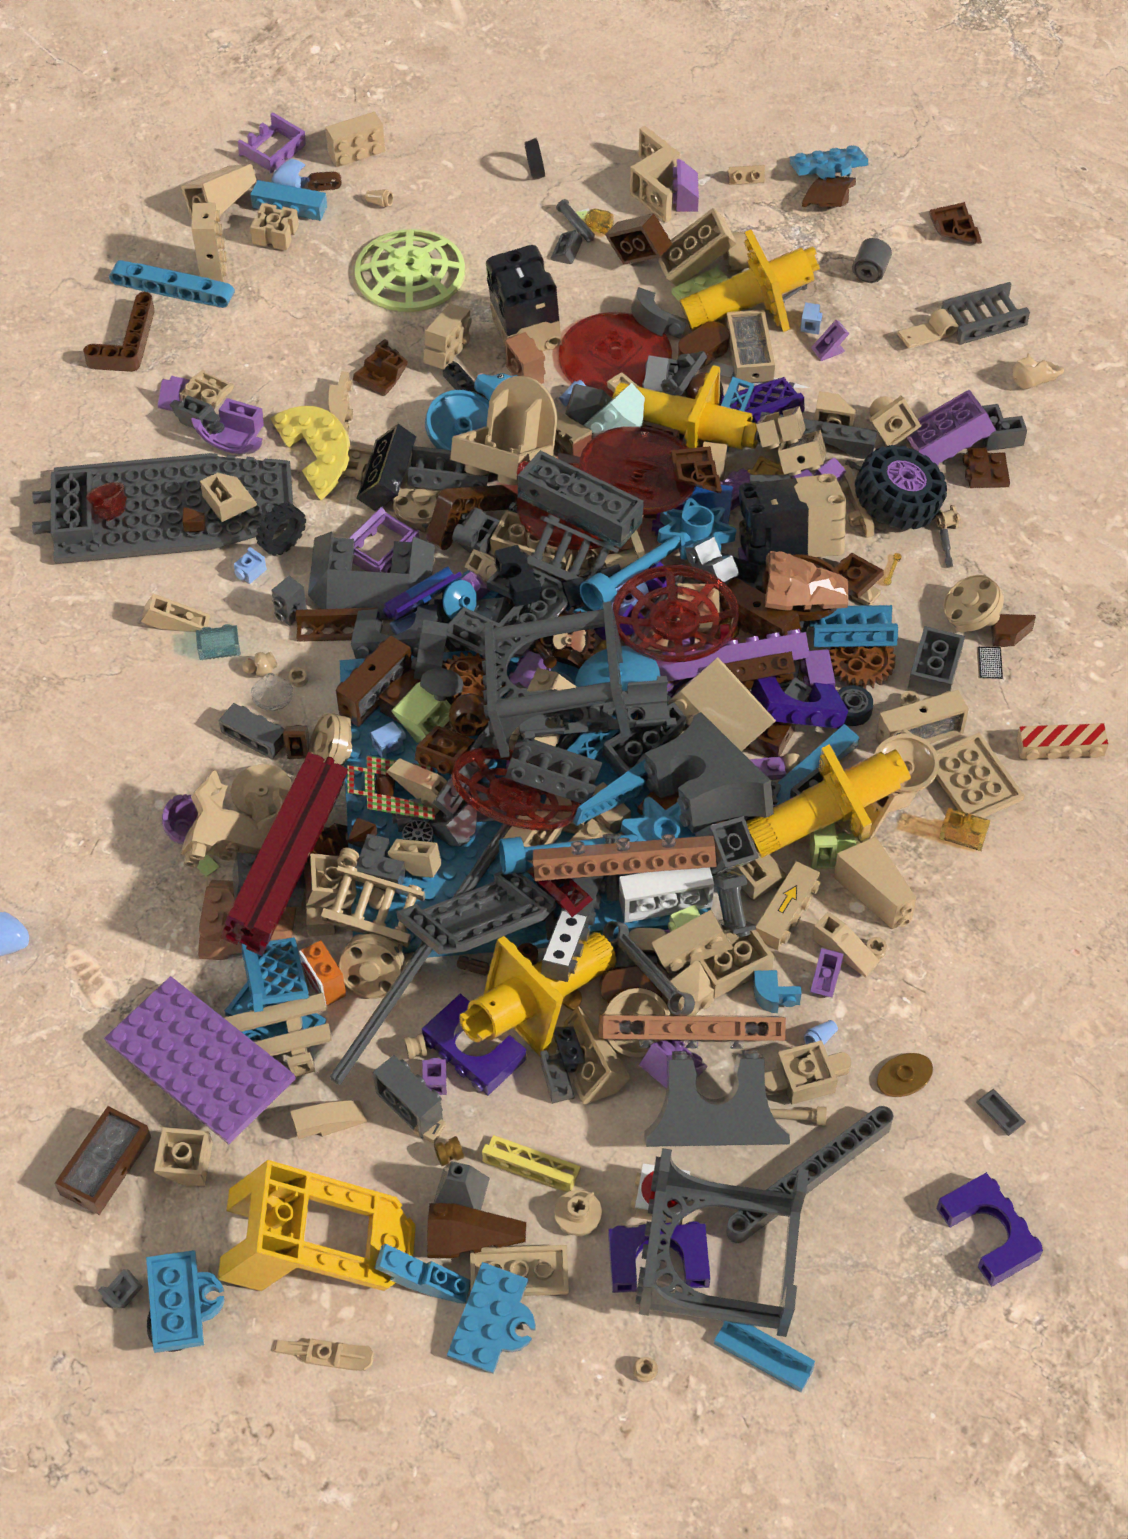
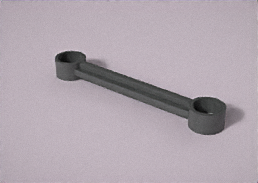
M608 922L603 929L605 938L611 944L618 945L668 999L670 1012L683 1016L691 1014L695 1006L694 997L690 993L680 992L628 937L629 929L625 923ZM618 927L619 933L617 938L614 939L613 933L615 928ZM683 996L684 1007L680 1011L678 1003L680 998Z

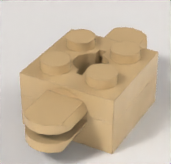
M822 1040L779 1051L776 1061L777 1069L765 1072L766 1094L773 1095L786 1091L791 1105L833 1094L836 1091L837 1077L849 1074L851 1058L845 1052L827 1055Z

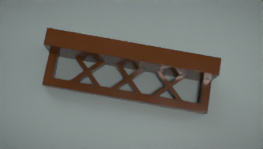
M378 608L296 610L297 642L352 640L353 632L345 634L342 630L346 627L354 629L358 611ZM310 628L313 630L311 634L301 635L302 629ZM325 628H332L334 630L330 634L322 632Z

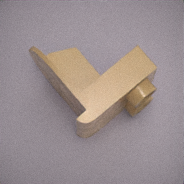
M514 376L502 381L495 388L490 398L487 426L453 436L450 460L465 464V472L469 474L486 475L488 472L498 474V482L506 485H518L517 468L521 462H530L540 450L558 459V456L553 455L557 412L554 401L547 389L537 380L527 376Z

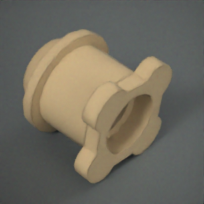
M951 505L950 510L947 511L939 510L935 517L938 527L946 529L948 526L953 525L955 529L959 528L961 517L955 505Z

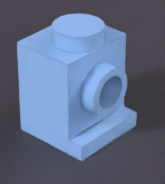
M805 302L800 332L819 334L823 313L819 312V304Z
M249 547L247 549L248 552L234 563V573L240 580H245L251 584L267 568L265 557Z
M392 721L371 732L372 745L381 758H387V753L396 751L403 746V740L406 739L405 732Z

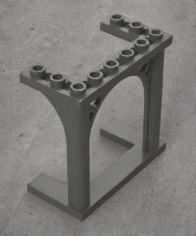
M611 601L603 602V609L584 613L494 628L493 622L484 623V632H481L482 643L485 645L482 646L483 659H486L482 661L483 671L486 674L483 676L484 688H487V690H483L484 700L487 705H484V713L486 719L490 718V721H488L490 734L495 735L493 737L494 749H499L501 758L509 757L510 737L514 730L527 719L539 714L614 702L622 738L631 736L629 718L621 685L619 663H623L622 647ZM605 627L610 682L539 693L520 689L509 680L507 676L508 663L514 653L525 644L542 637ZM507 692H514L509 698H501Z
M662 1148L661 1157L656 1156L651 1191L655 1192V1199L649 1200L648 1213L652 1214V1221L646 1222L645 1236H649L648 1244H643L641 1259H646L645 1267H640L635 1301V1305H640L639 1314L649 1316V1310L766 1327L777 1329L776 1336L786 1337L795 1310L797 1285L793 1284L800 1214L807 1192L809 1170H798L792 1194L715 1183L696 1178L685 1173L674 1164L671 1158L672 1149ZM684 1199H687V1202L694 1201L693 1205L687 1206ZM670 1200L676 1201L680 1204L682 1211L678 1214L671 1212L667 1207V1202ZM715 1206L789 1217L780 1306L705 1295L689 1287L676 1273L670 1258V1239L678 1223L693 1211ZM666 1216L672 1219V1223L669 1225L665 1224ZM664 1240L667 1244L661 1245L660 1241ZM660 1261L665 1262V1269L658 1270L661 1265ZM663 1275H670L673 1281L667 1287H659L656 1283L657 1279ZM676 1286H679L682 1289V1293L678 1292L677 1290H675V1293L670 1292H672L676 1288Z

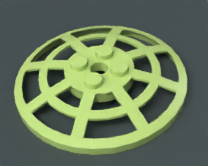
M417 229L398 230L376 238L364 247L355 264L356 283L362 294L374 304L398 312L423 311L441 305L456 294L465 276L464 258L455 244L434 232ZM414 235L430 237L438 241L433 242L426 238L414 237ZM399 236H406V237H400V238L393 239V240H391V241H388L387 243H383V241L388 240V239H390V238L399 237ZM406 241V246L397 249L390 246L398 242ZM413 241H419L429 245L425 246L424 248H420L417 246H413ZM448 245L454 250L458 256L459 263L449 261L441 246ZM374 246L378 249L374 253L371 262L360 265L366 253ZM436 249L442 259L431 258L429 252ZM383 250L390 253L387 260L377 261ZM432 265L442 266L436 277L430 273ZM387 266L389 273L382 278L378 273L377 267ZM448 267L459 269L452 285L446 288L440 281L445 276ZM371 269L374 278L378 282L372 291L364 283L361 271ZM424 278H426L429 281L422 285L413 286V282L420 281ZM396 279L405 282V286H398L390 283V281ZM435 286L441 293L427 300L413 302L414 292L424 291ZM385 287L392 291L405 293L406 302L388 300L378 294Z

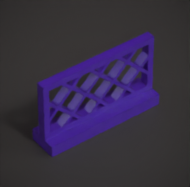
M781 377L754 386L744 412L752 413V423L756 424L760 420L761 412H779L780 415H783L784 410L800 406L803 413L805 412L804 396L802 393H797L785 377ZM779 385H783V386H784V389L775 388V387H776V386H779ZM749 388L738 391L739 396L747 393ZM765 391L767 394H759L758 392ZM771 393L780 394L779 397L770 396V395H771ZM755 398L763 401L762 403L754 402L753 400ZM738 401L733 403L731 406L732 409H741L736 407V405L739 404Z

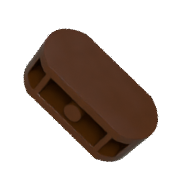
M716 321L704 323L679 340L678 358L683 354L704 351L707 358L699 370L711 364L713 360L723 356L728 351V328Z
M654 963V965L668 978L666 971L661 966ZM637 965L607 970L599 982L600 994L608 1004L617 994L632 988L646 989L662 998V992Z

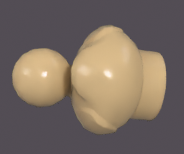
M259 652L255 654L254 660L248 658L243 663L242 668L248 674L256 671L258 676L268 677L272 673L273 668L278 667V664L272 652L266 654Z

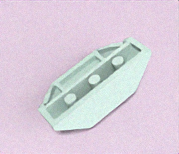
M633 383L628 385L583 425L592 430V444L616 450L642 427L645 397Z

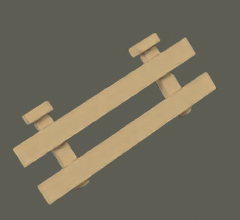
M323 993L309 996L306 999L286 1001L265 1007L261 1012H254L253 1010L224 1018L241 1032L286 1021L287 1034L254 1043L271 1056L291 1051L292 1057H288L287 1062L290 1071L295 1077L316 1072L315 1063L310 1052L307 1053V1047L332 1041L328 1023L307 1029L303 1028L302 1016L326 1011ZM149 1079L150 1086H156V1084Z

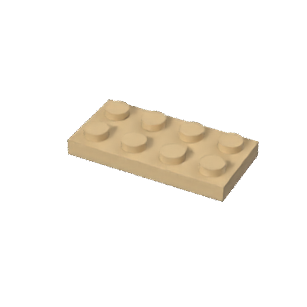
M567 1245L481 1248L482 1252L473 1253V1250L470 1251L471 1290L481 1264L484 1262L528 1278L523 1296L569 1295Z

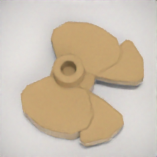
M581 630L573 632L572 635H568V633L554 635L553 647L555 649L571 647L582 652L585 646L584 635H586V632Z

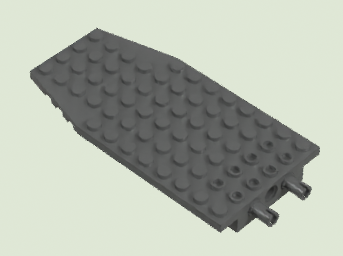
M215 453L54 467V472H51L50 490L32 492L34 504L51 503L50 521L32 522V530L34 535L51 533L54 542L55 564L217 549L255 538L258 535L256 532L257 528L260 527V522L262 519L264 520L268 511L271 512L273 507H278L281 503L286 504V502L293 504L291 464L289 460L265 458L262 461L256 460L255 457L241 459L236 458L235 455L220 457ZM216 473L237 477L256 501L257 506L221 522L203 498L200 481ZM183 508L205 513L204 531L184 532ZM289 519L284 521L276 531L286 529Z

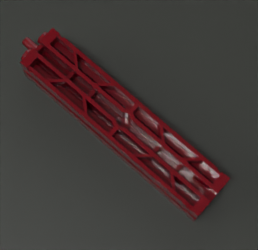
M307 753L241 887L233 908H231L227 916L221 939L235 945L242 943L246 945L247 950L263 956L347 776L349 769L334 763L335 760L332 757H327L324 762V758L320 755Z

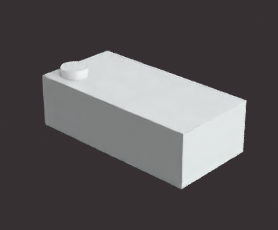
M710 867L644 872L619 877V903L624 923L671 915L692 905H696L699 910L710 908L713 904L714 881Z

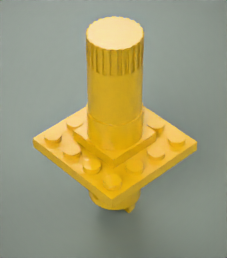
M752 229L744 232L746 236L744 245L747 251H749L747 253L749 269L679 300L684 317L688 319L687 324L690 330L694 331L708 321L723 319L727 317V312H739L761 303L764 304L770 314H774L773 319L776 326H780L783 332L790 330L782 294L814 281L813 272L820 269L815 257L817 254L815 248L812 246L803 250L800 247L768 261Z
M713 365L710 372L706 373L704 385L700 386L695 399L635 386L645 397L643 420L679 430V434L684 435L686 439L685 449L703 447V443L706 441L726 444L728 447L743 450L745 447L755 449L758 445V440H755L758 429L756 423H752V413L719 405L720 367ZM620 382L615 389L613 398L630 384Z
M830 744L821 749V760H819L820 768H818L823 777L822 782L773 807V815L767 818L755 816L746 821L759 856L763 858L840 819L843 822L850 820L849 828L854 837L858 836L861 841L868 838L872 822L864 807L901 789L900 784L911 779L909 771L898 751L894 749L886 754L881 751L843 770Z
M594 932L590 934L587 942L583 941L582 943L584 944L581 958L577 957L576 959L578 964L575 974H571L568 982L545 977L541 974L542 961L532 965L530 960L525 958L517 950L515 944L510 942L505 936L497 939L484 993L470 1001L468 1010L460 1014V1023L464 1032L472 1041L478 1043L484 1039L493 1040L514 1028L541 1058L540 1052L546 1050L548 1052L564 997L604 974L607 970L614 968L616 965L615 951L611 943L601 933Z

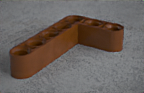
M140 292L135 297L123 345L89 344L84 347L83 352L88 368L134 372L140 368L155 312L152 295L149 292Z
M504 485L444 489L438 495L426 538L441 550H447L453 543V532L459 523L461 513H469L471 509L474 510L475 508L481 509L483 512L509 510L516 506L519 499L518 494Z

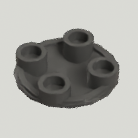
M434 668L422 675L420 686L434 695L436 700L445 701L447 697L462 692L463 680L452 670Z

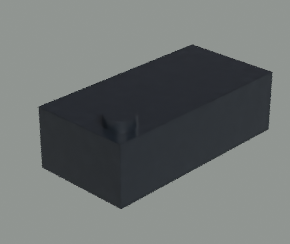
M397 424L375 440L356 499L376 511L380 507H385L389 501L398 496L417 436L400 424Z

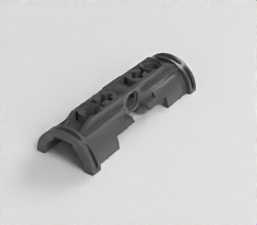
M657 676V679L653 681L628 683L627 691H622L630 728L661 725L664 729L676 727V718L670 717L667 705V676ZM552 689V690H541V691H530V692H539V693H541V692H552V691H558V690H557V689ZM614 702L539 714L527 719L518 726L523 742H527L528 739L534 741L535 737L594 733L620 729ZM632 713H639L642 719L633 720L630 715ZM552 720L556 722L557 726L555 728H548L545 722Z

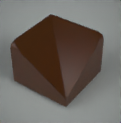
M183 508L184 532L204 531L205 513Z
M357 818L351 830L348 843L363 848L367 834L377 835L376 824Z

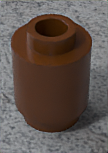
M523 943L517 947V950L525 958H528L532 965L538 963V949L535 945Z

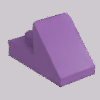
M835 320L814 343L811 349L821 361L845 352L840 344L846 339L849 332L840 321Z
M171 376L170 380L163 379L158 408L172 411L170 404L174 400L180 401L179 393L189 383V379Z
M821 948L810 992L833 997L844 953Z

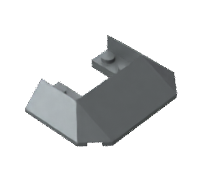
M332 531L315 537L308 596L320 609L378 608L381 619L388 620L383 612L385 608L384 603L432 576L435 545L414 536L412 542L394 541L391 573L352 571L354 539L334 538ZM417 608L409 612L408 614L404 615L403 617L416 612Z
M533 569L535 579L540 581L542 592H539L538 602L518 607L514 606L500 623L463 607L448 624L447 638L482 655V646H485L481 639V632H484V623L493 622L494 628L558 617L568 605L562 583ZM496 571L487 581L486 588L511 599L509 595V578L513 577L501 579L498 571ZM538 639L522 646L511 658L524 656Z

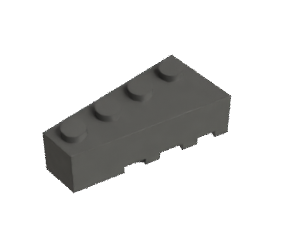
M674 702L668 705L670 717L676 718L677 725L675 728L669 727L664 729L661 725L630 728L631 736L622 738L620 733L603 744L602 757L618 777H621L643 761L646 752L674 740L684 731L686 716Z

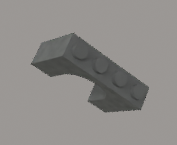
M438 604L418 605L413 625L402 633L391 635L409 646L411 655H413L414 644H419V640H416V633L418 627L422 628L423 620L442 623L443 619ZM378 609L358 611L351 640V646L356 659H363L372 654L378 648V645L390 636L381 634L383 623Z

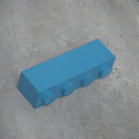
M257 180L250 194L252 208L259 209L262 203L276 205V209L280 210L283 207L297 209L298 217L321 221L327 208V198L324 192Z

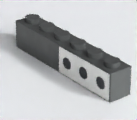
M605 876L574 878L573 881L587 892L593 900L574 917H571L563 909L561 910L542 959L541 974L545 977L568 982L570 975L575 974L578 964L576 959L577 957L581 958L584 944L582 943L583 941L587 942L590 928L588 927L593 925L596 912L594 911L595 909L599 910L602 896L600 895L601 893L605 894L607 889V881L604 880Z

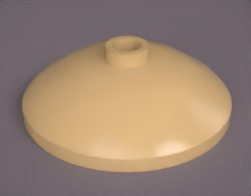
M912 734L895 735L884 740L877 747L874 755L881 751L886 754L896 749L909 771L911 779L900 784L901 789L896 792L912 793L920 791L929 786L937 776L939 769L938 754L927 740Z
M632 988L617 994L607 1005L604 1014L670 1015V1011L663 999L654 992L642 988ZM607 1039L616 1051L635 1058L644 1057L653 1043L663 1041L661 1039Z

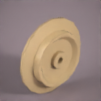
M260 764L250 766L241 771L233 780L230 790L232 802L239 811L252 816V811L245 803V797L248 792L255 793V798L262 799L263 795L268 796L269 815H273L276 813L273 792L277 788L290 790L292 783L286 772L274 765Z

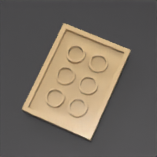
M980 732L937 750L940 752V755L938 756L939 769L935 778L967 824L1024 800L1025 795Z

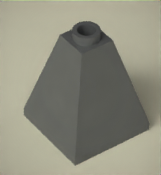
M451 1161L443 1168L434 1203H454L481 1210L490 1178L471 1165Z

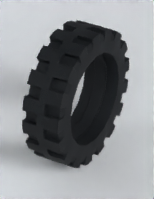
M286 502V504L281 503L278 507H273L271 512L268 511L256 531L258 533L256 535L257 544L273 556L277 554L282 555L283 552L289 551L290 547L295 546L296 541L302 537L303 534L301 533L306 527L304 525L306 523L305 514L289 502ZM289 519V524L284 532L276 539H273L276 529Z

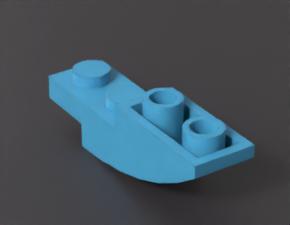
M384 1244L380 1248L375 1269L390 1275L391 1281L436 1298L461 1304L466 1303L471 1280L432 1261L425 1263L388 1244Z

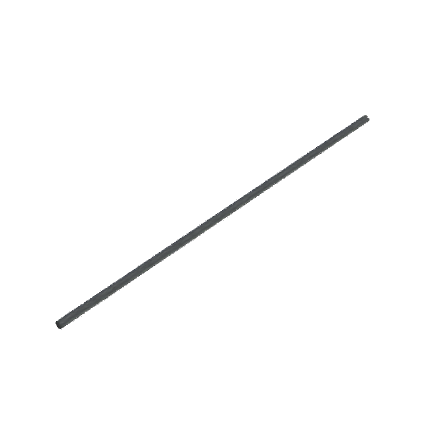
M685 564L679 566L666 588L661 592L646 614L637 631L633 633L625 646L639 648L677 592L678 583H683L690 573L689 566ZM580 733L564 734L556 747L567 750ZM528 786L452 898L474 890L498 855L499 840L505 837L523 809L530 808L540 793V789ZM424 941L421 942L330 1075L331 1081L340 1085L433 950Z

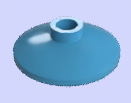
M455 580L447 586L443 595V608L450 619H453L463 607L472 611L475 610L477 603L476 592L469 582Z

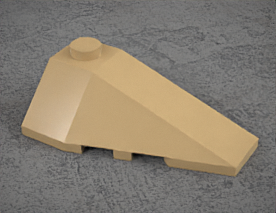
M577 1007L564 1021V1026L574 1027L586 1063L577 1065L575 1071L576 1078L573 1081L582 1103L588 1104L616 1094L631 1077L622 1060L605 1039L598 1037L599 1030L581 1007Z

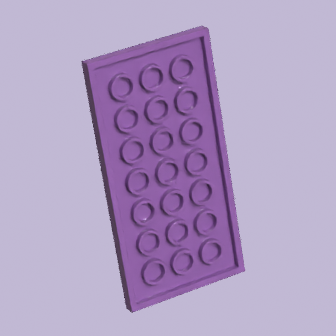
M172 976L163 982L104 1038L109 1046L228 1145L296 1079L290 1070Z

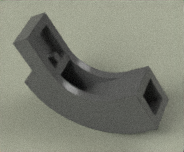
M638 287L631 306L634 318L643 327L655 334L662 336L663 333L681 339L688 319L665 312L654 301L656 293Z

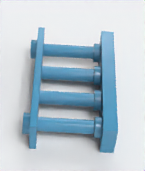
M862 605L837 608L835 612L825 618L809 621V627L814 626V647L897 646L898 624L892 623V605Z

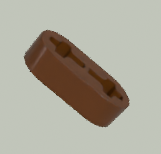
M338 172L311 173L308 176L307 183L310 190L325 191L340 188L342 180Z

